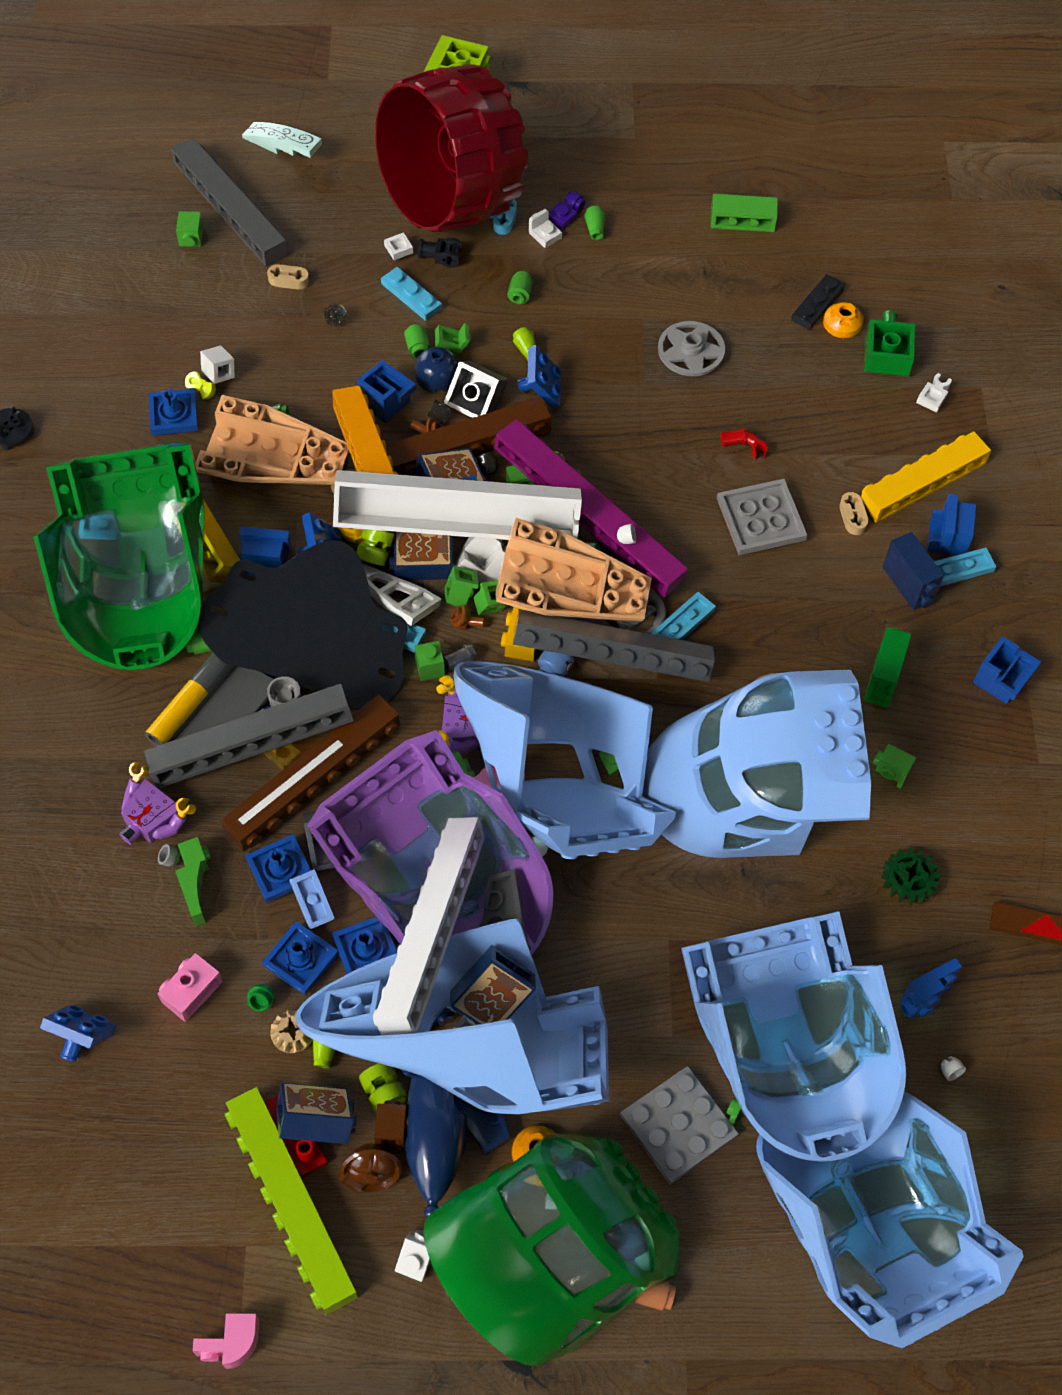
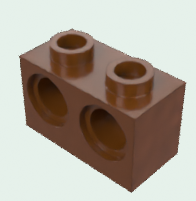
M386 1100L384 1104L377 1103L374 1132L375 1144L386 1147L391 1154H406L404 1138L406 1105H401V1102L396 1100Z

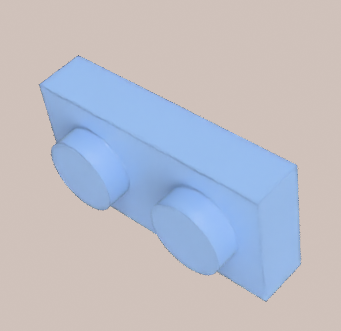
M315 869L289 880L309 929L335 919Z

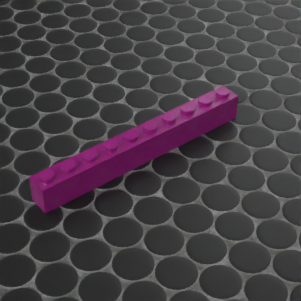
M516 419L496 434L494 448L535 485L581 489L582 502L579 523L626 565L652 578L650 586L663 598L667 597L684 582L688 568L685 567L681 560L676 559L670 554L664 545L654 540L647 530L639 527L628 514L623 513L611 499L606 498L600 493L594 484L584 479L578 470L568 465L561 455L553 452L526 425H522ZM633 524L636 533V543L623 544L617 539L619 528L623 525Z

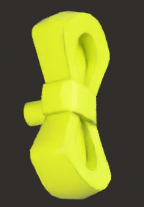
M197 371L189 373L185 379L186 388H196L200 391L202 399L208 400L214 396L216 391L215 384L202 379Z

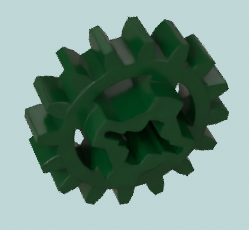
M909 848L905 854L902 849H899L896 855L891 854L888 861H885L883 866L885 871L881 875V878L886 880L883 887L891 888L890 896L893 897L897 894L899 896L898 902L900 903L905 898L908 899L909 905H912L915 899L922 904L925 897L928 899L932 898L933 891H936L939 886L937 882L941 875L934 873L938 865L930 864L931 856L922 857V850L914 854L913 849ZM913 871V878L908 882L909 875Z

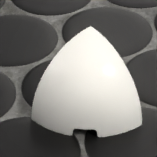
M469 537L462 547L454 566L476 570L478 582L499 580L506 546L502 543V539Z

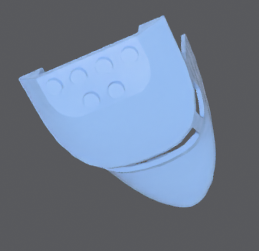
M464 661L455 666V690L479 741L492 789L505 796L525 829L549 848L560 853L561 857L576 859L579 855L598 856L600 852L619 853L621 849L640 850L643 846L652 845L675 819V811L642 797L653 711L651 705L588 683L510 664L488 661ZM557 743L572 745L575 748L584 778H545L523 781L527 744ZM592 749L614 755L624 789L602 783ZM491 765L495 766L496 772L500 782V786L498 787L495 782Z
M517 918L451 935L417 1033L381 1035L378 1027L374 1024V1011L379 1006L382 998V989L386 987L390 976V968L395 963L397 953L356 969L324 986L309 997L299 1007L295 1015L299 1029L320 1044L354 1057L421 1075L471 1105L487 1112L523 1114L597 1105L609 1101L608 1028L600 987L595 986L546 997L521 922ZM491 945L535 974L536 990L510 1019L468 1027L430 1031L433 1021L445 1007L454 1011L450 1006L451 989Z

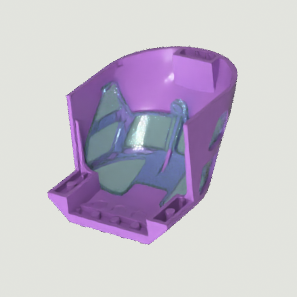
M437 730L406 740L322 802L307 826L340 875L362 897L368 908L390 930L401 945L405 936L406 926L410 923L413 915V907L419 899L420 888L425 883L428 867L432 864L434 851L438 848L441 832L445 829L448 819L478 817L485 834V839L451 935L479 928V923H482L485 909L483 903L489 876L513 869L518 873L527 940L531 954L535 952L546 933L553 908V885L544 859L505 796L465 774Z

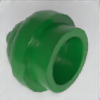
M254 985L247 993L248 1005L255 1011H265L274 1003L275 996L268 985Z

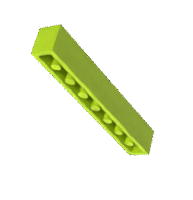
M257 1087L226 1102L229 1112L225 1113V1117L231 1129L238 1128L241 1136L236 1138L242 1153L249 1152L253 1160L248 1165L254 1178L261 1177L265 1185L260 1191L267 1205L273 1202L277 1212L272 1214L279 1231L285 1228L289 1236L285 1240V1244L291 1256L293 1257L297 1254L302 1263L297 1269L303 1282H311L314 1292L310 1293V1297L316 1309L323 1308L325 1314L328 1315L358 1298L357 1293L282 1138H279V1132Z

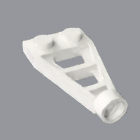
M363 564L371 596L387 611L402 617L410 626L440 607L441 598L423 587ZM376 580L386 585L378 589L372 581ZM399 590L410 596L399 603L394 601L389 594Z

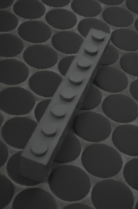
M192 137L171 148L174 164L266 267L288 256V241L283 233L280 234L276 230L274 223L264 217L262 210L259 207H255L249 195H245L241 191L236 181L233 182L229 178L227 171L218 166L216 159L213 156H209L201 143L199 144Z
M522 609L518 610L514 628L513 645L709 682L715 662L713 646L558 616L542 615Z
M338 684L144 750L149 774L158 789L348 724L354 720L342 685Z

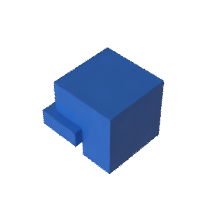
M383 360L357 380V386H360L362 393L368 397V409H372L374 415L385 423L410 402V395L416 390V384Z
M949 493L943 511L933 510L929 524L927 551L955 556L967 553L974 534L976 504L958 502V495Z
M241 526L239 536L242 546V560H249L269 568H277L287 562L291 549L289 531ZM245 571V575L256 576L255 574Z
M1002 636L982 662L973 683L1007 704L1010 699L1014 701L1037 670L1041 661L1019 649L1018 645Z

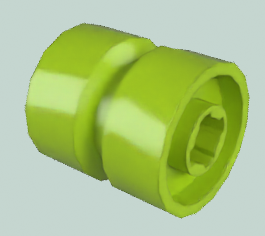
M363 529L361 537L364 541L358 545L356 554L361 560L385 566L389 554L386 549L392 545L395 533Z
M380 1063L371 1066L359 1076L365 1093L371 1094L369 1102L375 1114L377 1103L384 1104L386 1100H396L401 1102L402 1105L408 1099L402 1083L396 1082L398 1075L394 1067Z

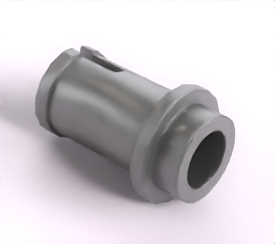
M463 644V648L444 656L450 671L460 662L474 661L477 654L471 644Z

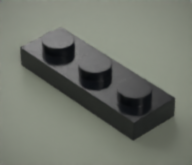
M826 274L792 314L791 321L810 330L844 290L845 283Z

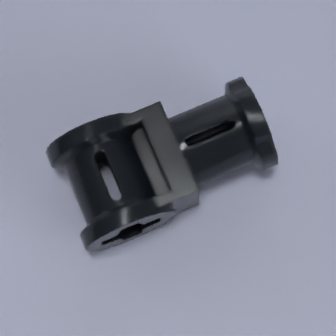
M438 238L437 243L420 239L418 258L423 256L435 258V263L453 268L459 264L460 259L458 255L462 251L463 244L456 238Z

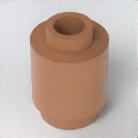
M667 1280L654 1284L638 1297L635 1303L660 1311L663 1308L670 1310L674 1301L676 1286L670 1285V1281Z

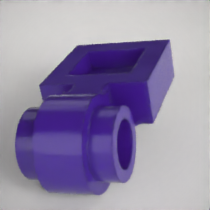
M569 192L564 200L566 204L560 201L549 211L548 220L563 230L577 217V211H581L585 206L586 200L577 192Z

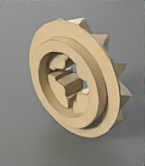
M288 1009L285 1013L277 1015L275 1021L271 1024L270 1036L273 1044L279 1050L286 1053H297L306 1049L313 1039L301 1030L296 1031L294 1041L289 1033H285V1031L289 1030V1022H292L295 1028H299L295 1019L297 1011H290Z

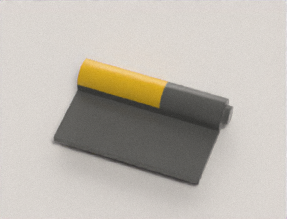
M212 653L144 734L151 743L158 746L258 712L268 700L267 688L274 679L256 670L225 664Z

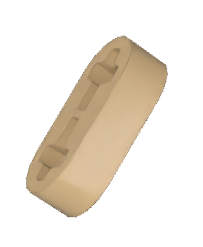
M277 264L272 265L267 270L268 281L272 286L304 289L309 285V274L305 268Z
M854 492L845 493L839 505L845 528L850 534L861 535L866 531L868 525V516L862 498ZM847 502H851L852 505H855L853 510L850 503ZM854 518H856L858 524H861L860 526H857L856 523H853Z

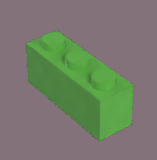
M713 194L710 228L775 231L777 198Z

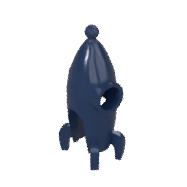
M402 1070L406 1076L412 1077L405 1114L404 1138L406 1158L413 1180L420 1194L427 1201L428 1205L424 1209V1216L427 1218L428 1215L439 1208L437 1204L451 1186L466 1149L465 1100L421 1075Z

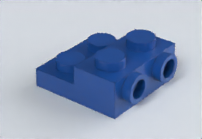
M956 958L909 983L899 1000L901 1010L906 1017L913 1019L920 1015L923 1018L935 1011L934 1006L941 1001V995L951 990L952 987L950 985L958 979L957 974L962 966Z

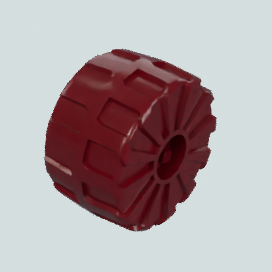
M471 64L428 70L396 81L393 87L385 92L380 100L375 122V144L380 172L396 207L411 224L418 228L429 229L431 232H442L484 222L510 210L509 204L514 198L520 197L524 190V185L521 184L523 170L528 168V150L523 148L522 134L525 132L524 124L519 111L513 109L510 103L512 97L506 86L498 78H492L491 73L484 67Z

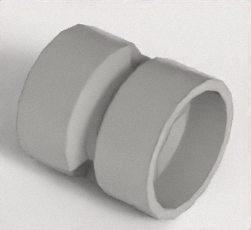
M281 676L275 678L267 688L270 707L300 698L299 684L290 677Z

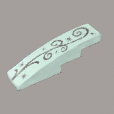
M254 122L242 134L244 139L276 154L282 150L292 156L299 152L310 158L322 145L321 138L274 123Z

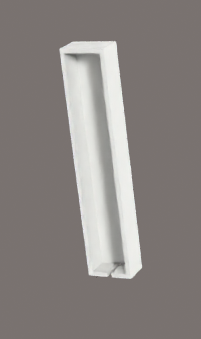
M337 470L334 489L333 527L509 540L514 520L519 518L563 531L577 539L578 520H580L582 502L581 489Z

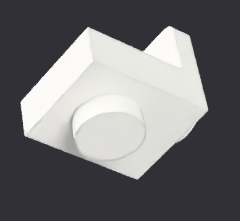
M412 1230L405 1238L395 1272L422 1282L430 1259L425 1246L424 1231Z

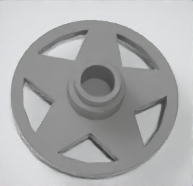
M684 321L671 325L662 333L658 342V354L661 361L670 370L685 376H701L714 371L722 363L725 355V344L721 335L709 325L696 321ZM682 328H695L689 333L679 330ZM708 333L717 340L719 346L706 342ZM667 337L673 344V347L664 352L663 344ZM703 359H716L713 364L703 368ZM684 361L688 369L678 367L673 363Z

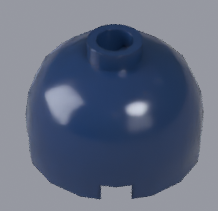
M432 347L423 351L417 358L415 365L417 384L422 389L432 393L442 389L443 392L448 391L459 364L456 356L443 347Z

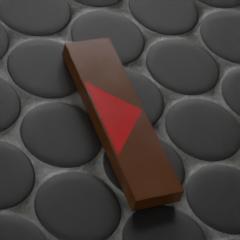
M994 902L992 905L991 930L1062 945L1061 916Z

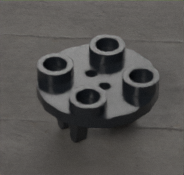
M14 405L0 410V446L3 450H10L33 436V422L28 413L22 409L15 408Z

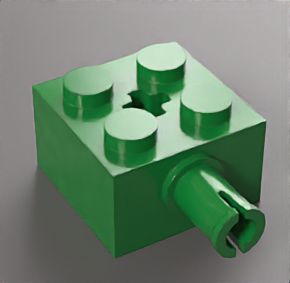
M891 310L885 311L883 313V321L870 319L865 337L864 372L909 376L914 361L915 324L897 322L898 314L896 311H892V318L890 317Z

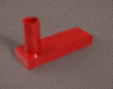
M279 1094L264 1101L277 1130L276 1106ZM282 1138L301 1178L328 1165L316 1141Z

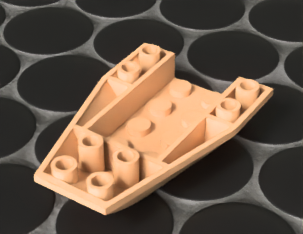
M222 395L215 412L216 427L206 451L200 450L195 463L199 473L237 482L334 485L337 470H343L349 449L345 441L268 405Z
M515 518L499 575L496 602L548 616L644 621L652 578L563 531Z

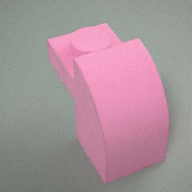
M226 1314L224 1339H194V1354L200 1356L201 1361L206 1362L218 1361L219 1356H223L222 1365L225 1369L242 1365L252 1356L257 1346L259 1332L258 1316L256 1314Z

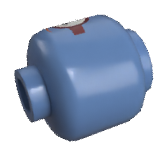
M543 651L538 659L540 671L563 677L567 675L574 664L573 656Z

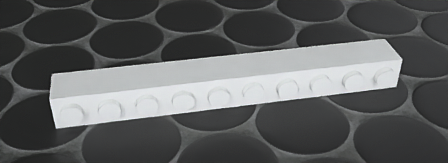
M478 817L449 818L445 829L441 832L440 843L434 851V859L431 866L428 867L425 883L420 888V896L417 904L413 907V915L410 923L406 926L402 944L398 947L395 963L390 968L386 987L382 989V998L378 1008L374 1011V1024L378 1027L381 1035L412 1034L418 1032L485 839V834Z

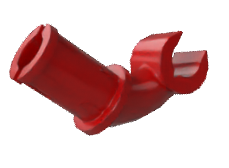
M741 427L740 430L720 432L722 447L735 444L745 446L748 444L752 447L751 455L754 459H756L757 449L763 452L764 458L766 457L767 444L759 440L755 434L745 430L744 427Z

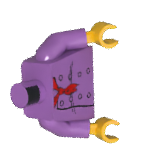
M446 675L439 679L443 684L437 686L439 694L448 692V696H445L442 730L438 732L451 752L459 751L461 755H464L480 747V744L459 701L454 681L450 676Z
M133 762L129 766V773L133 777L129 779L121 807L122 817L128 826L119 835L130 845L140 835L150 843L176 835L187 819L186 814H193L196 811V806L189 804L186 808V804L189 802L188 798H180L177 802H174L146 779L142 782L141 777L147 776L149 770L147 766H142L139 773V762Z

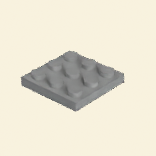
M785 479L717 493L718 504L738 555L806 541V530Z
M688 1066L620 1112V1117L670 1185L738 1137V1132Z

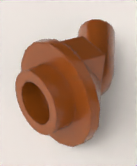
M430 418L426 425L414 419L410 425V428L420 433L443 427L436 418Z
M461 605L453 610L450 621L453 628L464 630L467 625L484 628L486 618L469 616L470 609Z

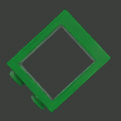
M886 628L864 701L888 708L899 679L911 634L897 628Z

